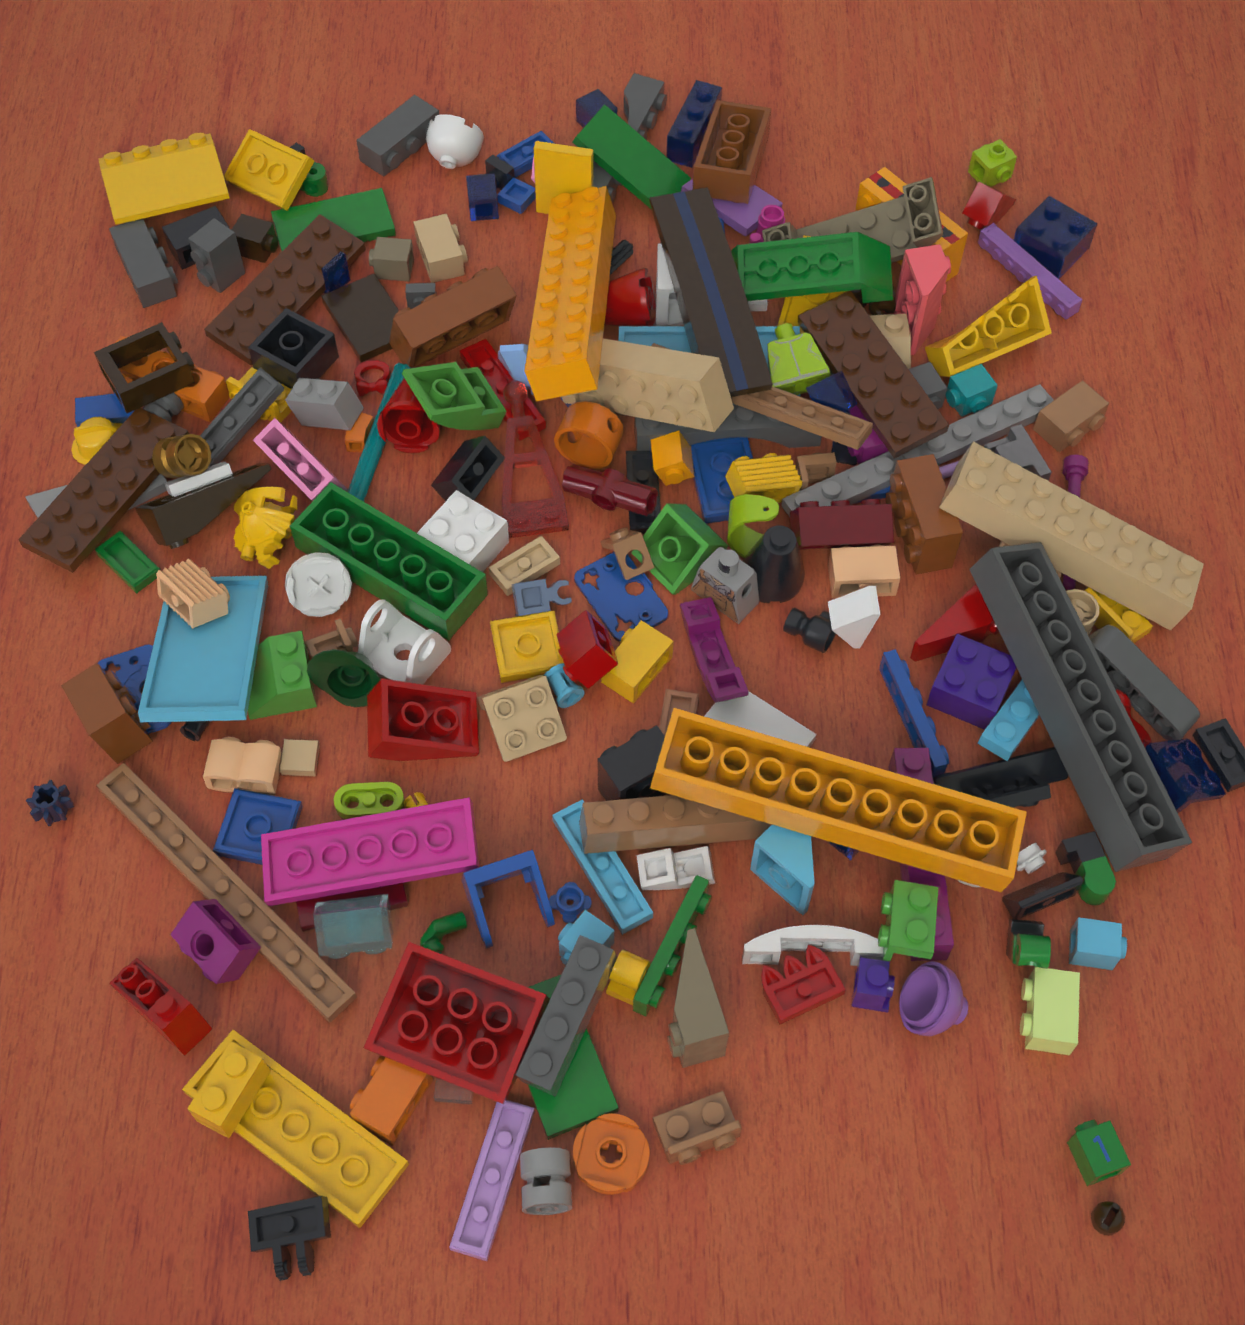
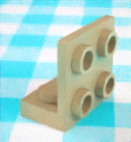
M538 675L477 697L481 710H485L503 761L513 760L567 739L545 675Z

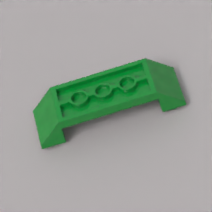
M860 232L741 244L731 250L747 301L860 289L863 303L893 300L890 246Z

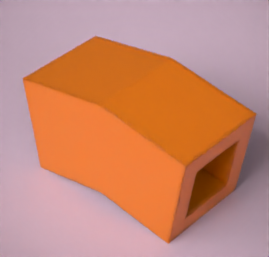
M361 412L351 430H346L345 445L347 452L362 453L374 422L373 416Z

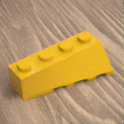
M1037 276L1031 277L964 330L925 347L928 360L932 363L939 376H953L1052 334Z

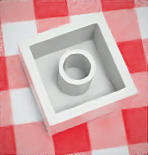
M457 490L417 532V534L481 572L490 565L509 543L507 520Z

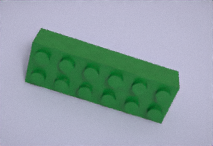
M332 482L290 525L297 549L307 555L315 552L328 553L340 559L348 569L351 582L379 599L386 600L400 612L428 629L434 630L448 641L488 595L485 573Z

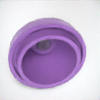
M931 961L922 964L909 975L902 987L899 1000L901 1019L906 1029L914 1034L921 1036L940 1034L948 1030L952 1025L960 1024L968 1013V1001L963 997V989L956 974L941 963Z

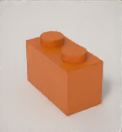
M380 1056L371 1070L370 1075L372 1079L365 1090L360 1088L354 1095L350 1104V1109H352L350 1115L354 1121L370 1133L393 1146L432 1083L433 1078L429 1074Z

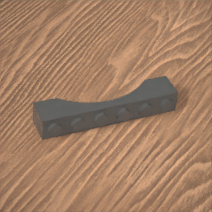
M634 73L624 90V114L628 125L645 139H647L649 129H653L656 124L658 112L663 111L666 106L667 95L664 94L663 81ZM593 161L594 187L607 186L613 203L618 185L622 186V184Z
M820 399L811 400L820 404ZM736 404L733 405L734 409L715 432L638 417L634 419L636 451L651 450V439L678 430L690 446L714 439L748 437L772 441L788 448L820 446L822 436Z

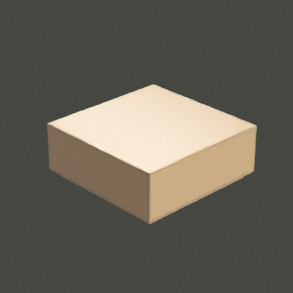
M284 739L280 764L281 775L316 776L320 749L319 741Z

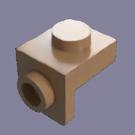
M818 452L811 455L797 456L796 470H798V475H800V480H802V486L799 491L807 488L808 483L821 482L834 476L837 463L834 452Z
M338 619L335 620L337 630L305 641L311 658L326 650L353 651V647L358 646L352 628L345 629L342 620Z

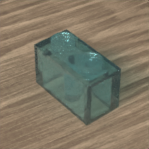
M388 894L316 903L313 918L319 957L329 956L332 959H339L353 952L365 951L367 954H378L384 952L386 948H392L393 927Z

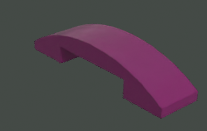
M712 597L680 603L688 640L700 675L712 699L717 703L748 696V689L740 668L735 667L720 629V617Z

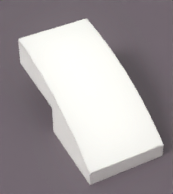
M708 846L673 853L672 849L668 848L636 855L642 890L690 888L696 875L709 880V884L715 883L711 852Z

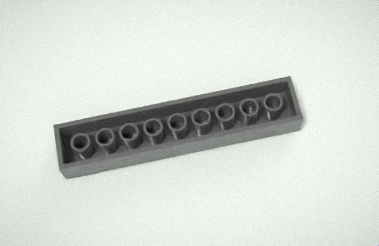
M1042 543L991 548L969 570L1115 872L1166 860L1190 845L1192 841Z

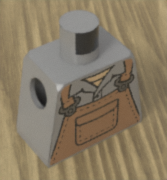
M719 547L699 567L691 590L702 598L712 597L715 607L739 624L759 604L757 573L753 568L741 561L735 551Z

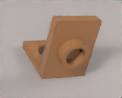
M627 527L610 533V538L601 541L603 548L614 551L625 580L654 568L641 532L628 530ZM631 550H638L642 554V563L635 569L628 567L625 560L626 555Z

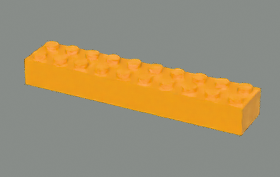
M607 186L599 188L589 187L581 192L572 194L561 193L551 198L524 370L536 401L598 389L616 214Z
M673 708L650 787L657 791L1001 893L1014 879L1027 813L1023 810L677 708Z

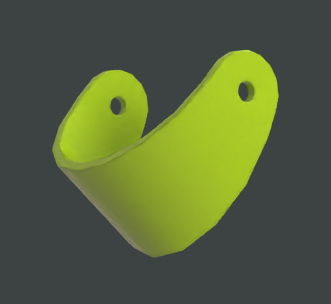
M745 494L736 496L730 501L727 543L741 557H745L763 536V534L752 530L744 524L774 519L779 513V505L774 499L760 495Z

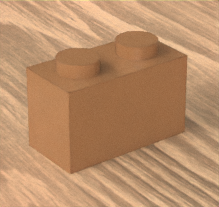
M1082 380L1039 411L1033 430L1060 453L1069 445L1071 447L1077 445L1090 430L1096 431L1103 425L1106 420L1105 413L1109 402Z

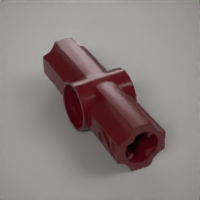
M573 464L572 466H567L563 473L562 487L564 491L589 498L602 509L614 511L616 507L647 516L653 513L657 505L658 492L656 488L630 481L617 470L608 468L603 472Z

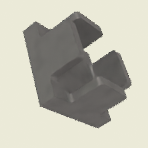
M1022 424L1010 427L1007 437L984 445L985 448L990 449L992 452L1049 481L1052 472Z

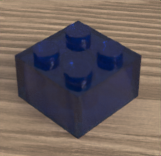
M1048 196L1017 227L1013 240L1055 277L1060 279L1090 248L1098 223L1055 198Z

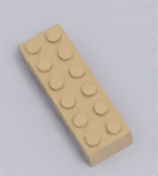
M604 338L602 342L598 389L561 396L566 404L572 405L575 402L589 401L598 403L610 409L613 413L715 432L734 409L719 357Z

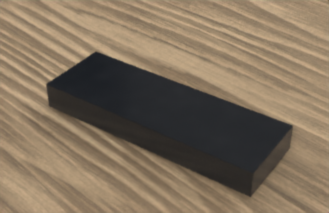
M652 450L626 451L628 480L654 487L658 492L657 505L652 514L650 513L645 516L629 511L630 530L645 534L661 512L659 477L653 468Z

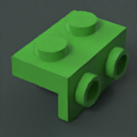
M894 880L890 893L884 892L881 902V914H886V925L881 924L878 935V947H884L883 960L891 961L894 953L931 960L935 944L938 887Z

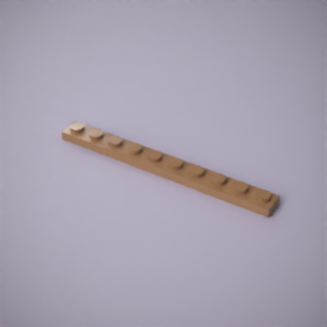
M121 764L96 785L99 791L207 900L216 899L261 946L259 952L329 1023L357 998L356 993L126 764Z

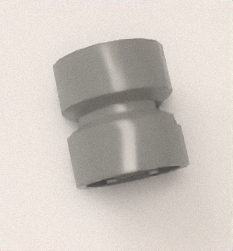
M537 1148L521 1153V1179L527 1181V1184L521 1188L522 1212L531 1215H553L570 1211L572 1209L571 1184L565 1181L571 1175L569 1151L562 1148Z

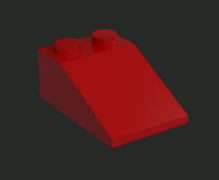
M381 678L367 695L368 757L394 761L473 757L479 754L476 692Z

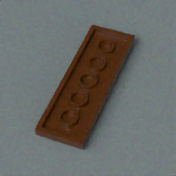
M319 214L204 329L206 336L252 366L248 347L285 308L301 316L366 250L365 242Z
M847 291L798 315V324L804 332L811 334L823 359L866 420L873 423L874 431L894 459L948 432L949 424L852 291Z
M142 408L136 409L19 538L22 547L74 573L160 474L155 468L152 459L156 443L164 438L189 434L188 430Z

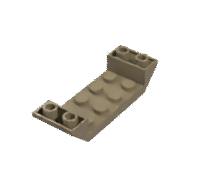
M930 177L902 186L903 197L810 226L796 229L790 222L762 230L763 240L768 242L803 238V235L814 237L860 232L889 245L891 249V263L903 260L905 250L931 246L943 236L933 178Z

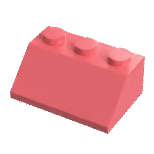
M940 244L907 249L904 252L893 314L907 315L911 336V355L916 354L935 328L937 315L941 313L942 295L946 293L945 282L947 274L951 273V262L949 257L944 255Z

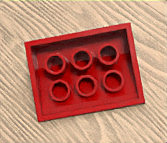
M408 942L363 1048L504 1104L517 1079L516 1073L550 999L544 993Z

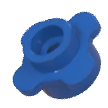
M574 882L565 883L557 891L556 895H552L549 898L551 909L558 910L563 915V921L566 923H574L577 920V915L583 910H589L592 905L591 898L584 895L583 891ZM572 900L574 903L572 905H568L567 901Z

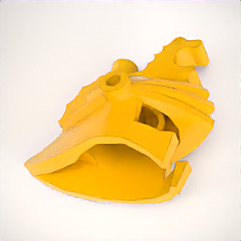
M259 487L247 490L237 499L234 505V511L238 514L240 520L239 525L235 528L234 547L241 552V559L253 561L256 555L258 563L267 569L279 564L280 560L272 555L275 550L283 547L281 544L282 539H289L292 536L290 525L295 521L293 515L294 511L297 510V497L295 495L291 498L290 506L282 507L272 502H265V498L284 502L285 489L283 487Z

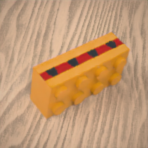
M883 167L860 183L855 211L903 197L902 186L907 184L886 167ZM939 210L943 236L933 245L940 244L944 255L950 259L951 273L947 274V282L959 272L968 232ZM899 260L897 262L900 265H902L903 260Z

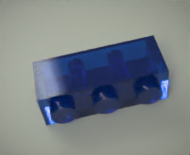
M696 80L667 135L666 157L672 162L693 167L717 100L721 101L722 87Z

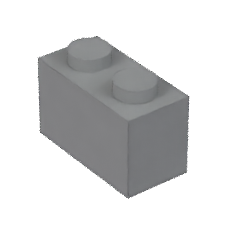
M299 378L285 399L302 426L351 430L364 408L350 384L344 381Z

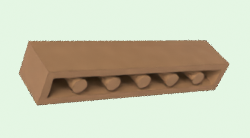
M674 795L584 802L579 820L584 854L758 839L772 825Z

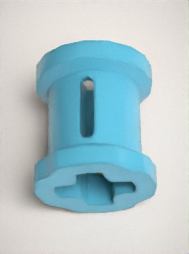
M562 663L553 666L544 675L547 677L549 686L557 696V705L560 708H567L580 701L585 691L582 686L577 685L565 674L563 670L565 664Z

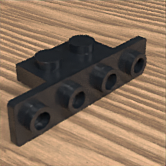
M1052 747L1011 757L1008 761L1003 759L937 775L933 780L935 785L1009 807H1030L1037 805L1041 800L1051 798L1049 783L1066 780L1068 773L1056 748Z

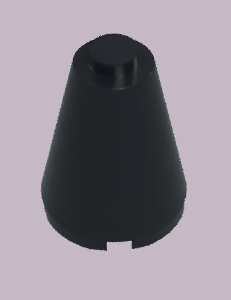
M781 525L769 528L747 553L743 562L757 573L759 601L762 603H770V601H780V603L791 600L798 594L804 582L805 571L794 532L788 527Z

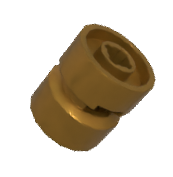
M186 434L161 439L153 449L152 459L157 471L165 477L194 476L202 474L207 470L211 462V451L205 439L199 435Z

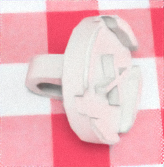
M315 552L302 556L291 565L286 574L285 590L289 602L294 608L307 616L323 617L335 613L340 609L344 601L348 600L351 593L352 582L347 567L340 559L328 553Z

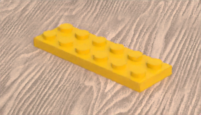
M232 1030L182 1090L186 1095L194 1099L230 1041L261 1056L270 1069V1073L234 1132L314 1194L327 1197L328 1204L358 1228H361L408 1167V1161L235 1030Z

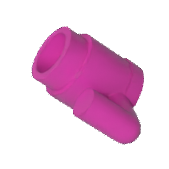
M767 205L761 210L758 217L757 231L750 235L749 244L764 242L762 230L785 223L784 211L781 207Z

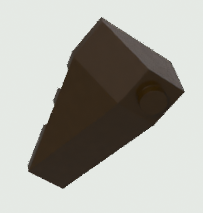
M258 463L232 472V476L220 480L219 483L215 484L214 482L192 490L191 494L186 495L184 493L176 497L169 494L137 506L135 509L157 544L169 545L170 549L187 544L189 542L188 537L202 530L245 491L271 470L269 463Z

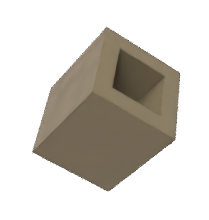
M377 237L375 248L369 251V266L374 267L377 279L410 281L414 264L412 240Z

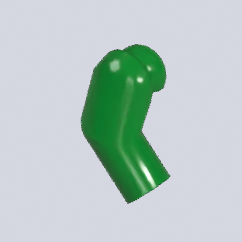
M459 911L433 920L421 937L420 946L442 954L444 946L441 940L444 936L467 927V921L463 912Z

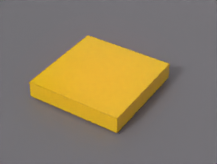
M555 611L490 621L501 683L544 675L553 666L564 663L563 658L558 652L560 646L556 634L559 633Z

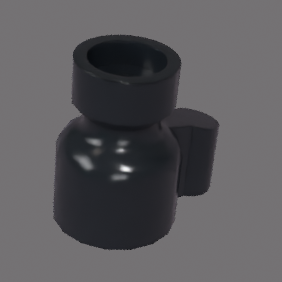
M793 608L783 627L784 632L793 636L801 635L806 646L822 653L828 650L836 635L832 631L830 614L827 611L808 618L805 612Z

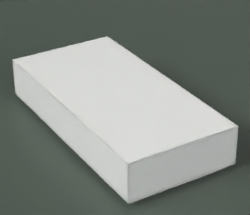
M223 461L209 466L202 474L180 477L164 484L168 494L176 497L230 477L233 473L229 463Z

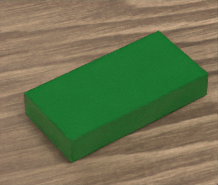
M121 530L95 548L96 554L136 594L157 579L156 573L160 568Z

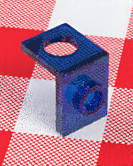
M342 251L322 268L326 288L324 294L341 288L350 281L346 254Z

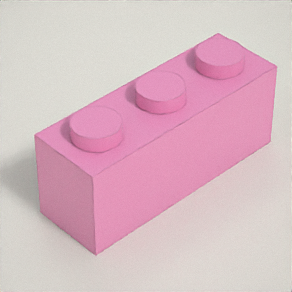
M276 418L253 439L312 501L330 482L345 491L348 490Z

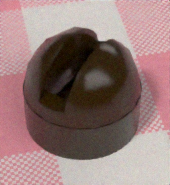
M1104 1201L1093 1209L1091 1222L1099 1233L1108 1236L1114 1235L1124 1226L1125 1215L1123 1209L1117 1203ZM1111 1209L1116 1214L1110 1225L1107 1226L1103 1221Z

